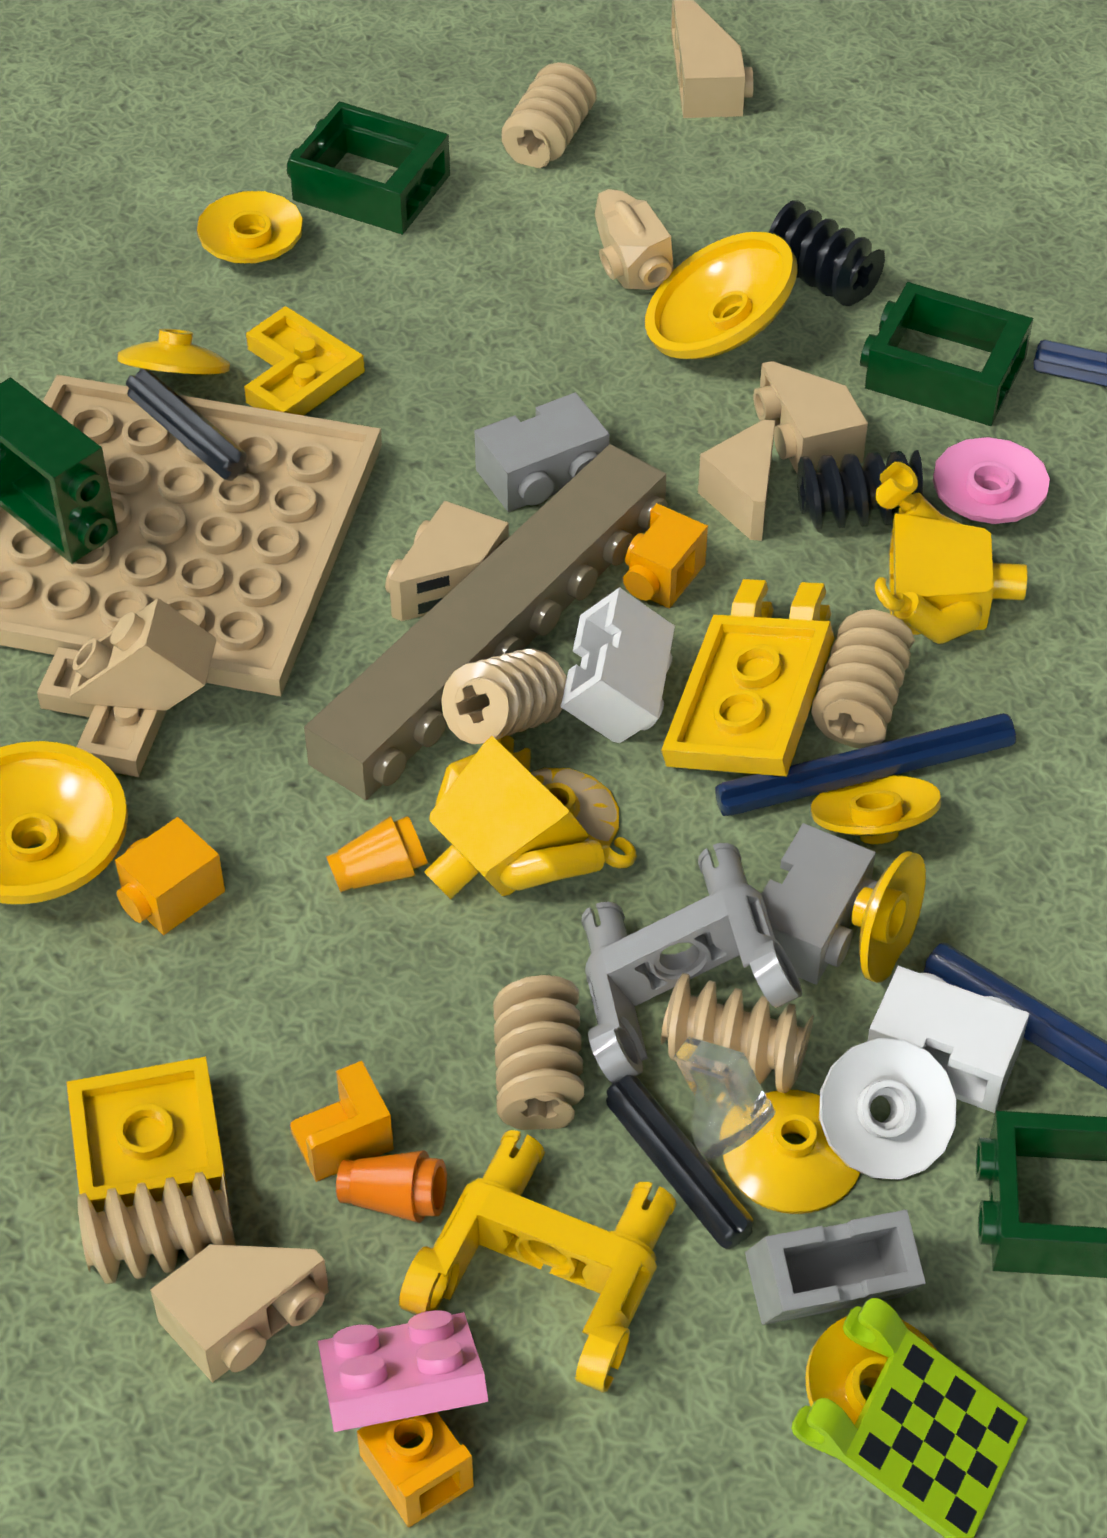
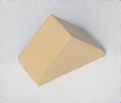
M763 419L700 454L698 494L750 540L762 541L775 420Z

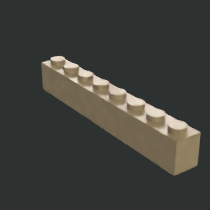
M609 444L304 726L308 765L364 800L370 798L382 785L390 786L395 783L403 773L407 761L422 746L431 747L442 736L447 723L443 716L441 698L445 683L452 673L467 663L501 656L516 650H523L536 636L549 634L556 626L564 609L575 599L579 601L585 599L594 588L597 578L611 564L618 566L625 560L628 547L633 538L638 533H644L650 528V510L654 505L658 503L668 508V502L665 500L666 473Z

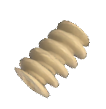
M561 62L548 64L538 72L527 92L524 93L519 104L516 105L502 128V143L506 152L514 161L541 169L547 166L549 161H554L562 156L597 99L596 87L592 79L576 66Z
M871 609L855 612L846 617L839 626L837 639L833 643L831 657L825 665V673L819 682L818 693L813 699L811 711L816 726L828 738L859 749L880 744L885 740L887 724L892 719L893 706L897 703L899 688L903 685L905 670L910 664L911 653L909 649L915 642L911 629L901 619L887 612Z
M533 648L516 650L501 656L467 663L455 670L445 683L441 698L443 716L449 729L460 740L470 744H484L491 736L497 740L504 736L523 732L529 728L538 727L542 723L547 724L558 717L563 709L561 708L567 680L566 675L559 663L549 654Z
M682 973L672 991L665 1013L661 1045L668 1039L669 1057L672 1061L676 1062L683 1061L694 1046L696 1066L703 1070L709 1069L719 1054H721L722 1072L724 1076L730 1078L735 1077L743 1065L748 1062L750 1083L757 1086L761 1085L770 1072L774 1070L776 1089L778 1092L785 1094L789 1092L798 1078L807 1050L814 1015L811 1016L804 1027L797 1026L796 1005L788 1003L778 1019L770 1018L769 1001L763 995L750 1012L744 1011L742 989L739 988L734 989L724 1004L717 1003L716 982L711 980L707 982L697 997L692 996L690 993V974Z
M550 975L526 977L502 988L493 1002L494 1020L496 1021L494 1024V1038L497 1045L495 1047V1065L498 1068L496 1071V1089L499 1092L496 1096L497 1114L505 1124L516 1129L564 1128L574 1119L575 1110L572 1106L584 1097V1082L579 1078L583 1073V1059L578 1054L581 1050V1034L577 1031V1028L580 1026V1012L575 1007L579 1003V990L572 981Z
M203 1172L195 1173L191 1195L184 1196L174 1177L166 1178L162 1200L156 1202L144 1182L138 1183L133 1205L129 1207L125 1206L116 1188H111L107 1190L104 1210L102 1212H96L86 1193L78 1194V1215L89 1272H91V1267L95 1265L106 1284L116 1283L121 1260L126 1262L134 1278L140 1279L145 1278L150 1255L154 1254L163 1272L172 1273L175 1270L180 1249L185 1251L190 1260L205 1249L208 1244L235 1246L224 1172L220 1189L216 1191L212 1189Z

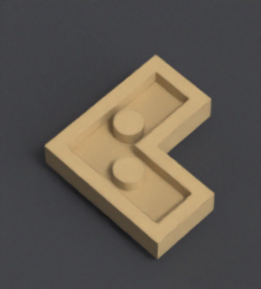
M58 647L37 691L40 708L90 717L77 747L99 758L114 773L139 777L167 711L78 704L69 698L76 674L72 665L78 650Z

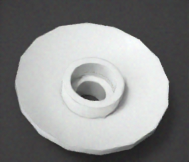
M875 1038L851 1047L830 1067L820 1090L819 1120L828 1145L846 1166L870 1178L903 1179L926 1170L945 1152L956 1126V1096L947 1072L929 1051L903 1039ZM877 1096L886 1098L891 1109L889 1117L882 1123L875 1120L870 1111L871 1103Z

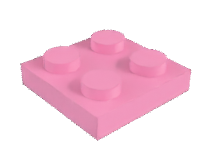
M441 1310L427 1311L413 1316L406 1324L380 1329L372 1325H354L341 1329L335 1333L333 1338L318 1340L334 1432L489 1402L485 1374L464 1312L452 1315Z

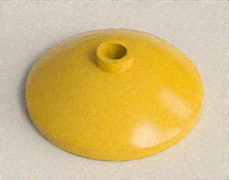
M767 232L740 233L723 238L702 248L678 265L654 293L645 315V329L648 337L661 353L678 359L710 358L743 345L763 331L777 317L787 303L797 276V261L794 253L781 237Z
M49 741L21 742L0 747V903L30 904L64 896L77 890L99 875L119 851L128 823V810L124 791L114 772L93 754L68 744ZM43 844L39 847L28 849V847L31 845Z

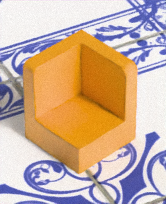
M363 1061L336 1071L340 1101L299 1117L290 1123L291 1133L316 1182L337 1174L340 1163L343 1160L355 1161L362 1158L377 1157L394 1150L391 1115Z

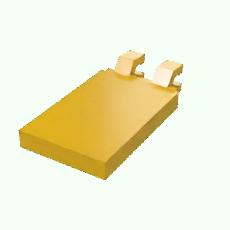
M742 580L732 604L731 615L713 614L661 749L666 767L787 777L834 641L831 622L829 621L831 616L830 606L821 604L826 594L824 583L801 582L791 604L789 619L771 618L774 611L772 602L763 601L768 591L766 580Z

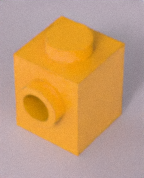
M176 817L149 837L137 840L123 855L115 859L121 886L116 893L123 909L138 923L147 919L163 936L225 892L219 854L179 817Z

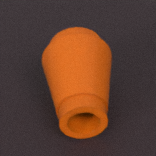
M425 1150L362 1158L355 1161L343 1160L340 1163L336 1179V1193L340 1203L353 1204L357 1207L421 1223L425 1216L438 1217L445 1204L447 1191L445 1162L440 1158H430Z

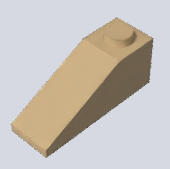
M672 0L671 34L683 118L743 116L744 98H752L753 69L752 67H744L741 46L694 0Z

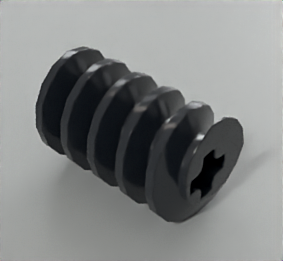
M792 200L779 211L770 227L769 233L781 237L794 253L797 261L796 278H800L810 287H817L825 296L834 297L839 304L852 306L870 295L877 285L885 263L884 251L878 249L872 252V243L866 237L855 239V234L851 229H839L837 222L831 218L822 220V215L819 211L815 209L806 211V207L801 201Z
M914 450L909 464L902 451L891 452L887 458L886 465L878 452L868 453L864 459L863 466H861L855 454H845L839 468L832 455H823L818 462L816 471L808 456L800 457L797 471V491L801 513H809L814 528L822 529L826 512L833 513L838 528H845L849 511H856L861 527L869 525L872 510L878 509L884 525H891L895 509L900 507L886 509L877 503L876 489L882 484L880 474L894 462L906 464L913 470L918 480V486L911 494L920 493L923 496V469L919 450Z

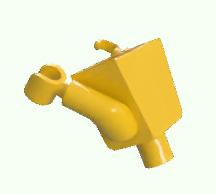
M894 462L880 474L882 484L876 489L877 503L886 509H893L897 506L900 508L899 514L894 515L889 549V589L886 585L887 579L880 577L875 582V592L882 605L890 610L891 615L901 619L911 629L913 635L922 634L934 643L944 644L973 630L986 629L992 599H1025L1027 565L993 563L991 533L981 527L963 525L941 514L920 493L911 494L916 490L918 480L913 470L906 464Z
M491 736L484 742L477 753L457 760L446 768L429 821L451 846L424 873L450 900L478 873L501 896H506L516 890L520 891L553 881L600 871L604 863L618 869L628 868L634 864L637 852L634 845L623 837H617L614 840V845L621 849L625 855L614 852L608 845L601 846L596 840L585 841L589 834L574 815L530 773L531 749L524 748L514 753V739L512 737L504 736L496 740Z

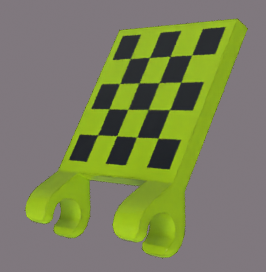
M871 1298L865 1302L863 1308L856 1306L850 1310L844 1322L843 1330L845 1335L855 1343L884 1355L888 1359L855 1425L845 1411L835 1402L828 1398H820L813 1403L812 1407L805 1405L799 1409L792 1422V1433L806 1445L842 1461L944 1538H974L1028 1418L908 1330L890 1305L879 1298Z

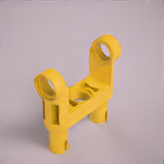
M516 1130L506 1131L483 1178L473 1180L464 1188L433 1248L422 1247L413 1259L401 1288L399 1306L401 1309L415 1315L437 1310L443 1298L447 1300L452 1298L479 1245L540 1270L543 1264L551 1266L550 1274L600 1293L583 1329V1333L589 1336L579 1359L576 1382L605 1393L614 1380V1377L608 1375L611 1367L618 1370L623 1361L630 1337V1329L628 1327L657 1268V1259L653 1249L669 1216L677 1205L676 1199L665 1188L659 1186L651 1202L647 1197L652 1189V1183L638 1182L631 1192V1198L614 1231H607L521 1196L535 1168L542 1161L545 1151L543 1146L528 1134L519 1150L515 1146L521 1137V1132Z

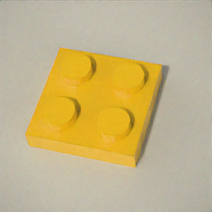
M206 1056L66 1082L79 1194H87L96 1212L104 1210L107 1190L111 1188H116L126 1207L132 1206L136 1186L138 1183L143 1182L146 1184L155 1202L162 1200L166 1178L174 1177L184 1196L191 1195L194 1176L198 1172L204 1173L214 1191L220 1189L222 1174L224 1172L225 1177Z

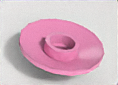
M984 437L966 439L948 447L936 460L932 481L938 497L953 512L973 521L1000 524L1017 522L1034 514L1046 501L1050 478L1044 463L1029 449L1009 440Z

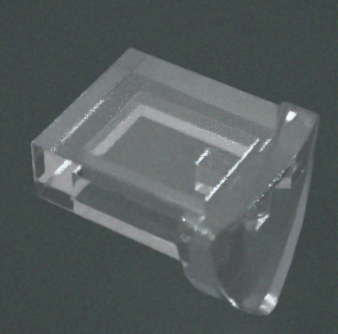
M688 1037L674 1055L678 1067L696 1098L692 1116L693 1137L696 1148L706 1161L720 1157L741 1146L774 1117L776 1111L771 1101L767 1099L743 1052Z

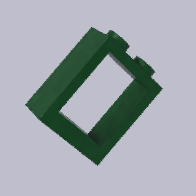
M339 101L324 119H320L317 122L313 132L299 148H295L289 156L287 175L291 178L292 199L296 202L403 235L450 176L449 134ZM346 153H350L398 169L386 183H382L336 169L335 167Z
M907 282L897 301L889 300L885 305L879 324L878 335L869 334L863 346L860 366L867 368L865 389L992 426L1026 359L1034 318ZM908 328L987 351L991 354L984 368L979 372L901 349L897 346Z
M10 377L0 383V507L68 562L73 564L118 534L103 449Z
M996 1110L990 1137H979L976 1147L977 1181H989L990 1201H980L978 1240L981 1245L992 1246V1271L1107 1278V1228L1019 1222L1016 1156L1107 1161V1117Z

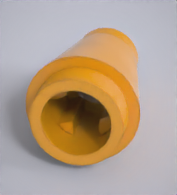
M389 816L338 849V852L326 856L340 892L351 888L357 889L415 876L414 869L428 864L409 816L394 822L392 817Z

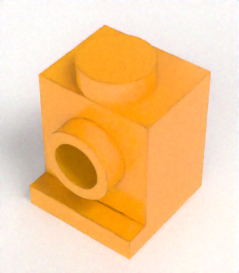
M656 503L650 510V528L645 534L638 533L633 538L626 553L625 563L629 566V570L623 577V583L628 592L640 600H652L670 609L706 565L708 525Z
M438 1412L364 1426L357 1430L361 1458L408 1528L474 1487L472 1455L464 1443L462 1445L459 1444ZM419 1435L423 1439L422 1443L417 1447H401Z

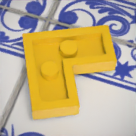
M284 306L246 333L248 350L272 365L270 369L244 386L246 403L255 408L304 416L365 372L364 355L287 306Z

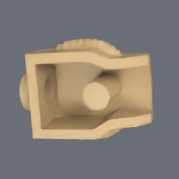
M607 189L599 193L595 218L604 247L599 250V256L607 275L612 280L617 278L622 286L627 289L650 290L659 287L674 270L671 235L647 201L635 199L620 190Z

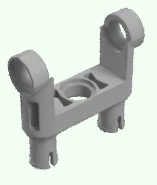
M728 843L713 845L719 862V866L716 868L711 853L707 848L702 851L698 858V865L704 876L709 896L637 932L627 935L623 910L616 903L600 902L596 904L601 921L600 926L597 925L594 911L590 907L582 914L581 922L586 931L591 952L586 963L585 974L598 1024L589 1029V1042L597 1063L611 1083L619 1082L626 1075L637 1076L643 1071L642 1061L648 1058L635 1006L675 987L682 973L690 974V979L740 955L744 968L749 965L751 966L759 987L774 1008H778L802 996V988L797 973L785 950L775 939L762 895L751 885H748L739 849L734 845ZM678 943L693 944L686 951L677 954H662L664 949Z

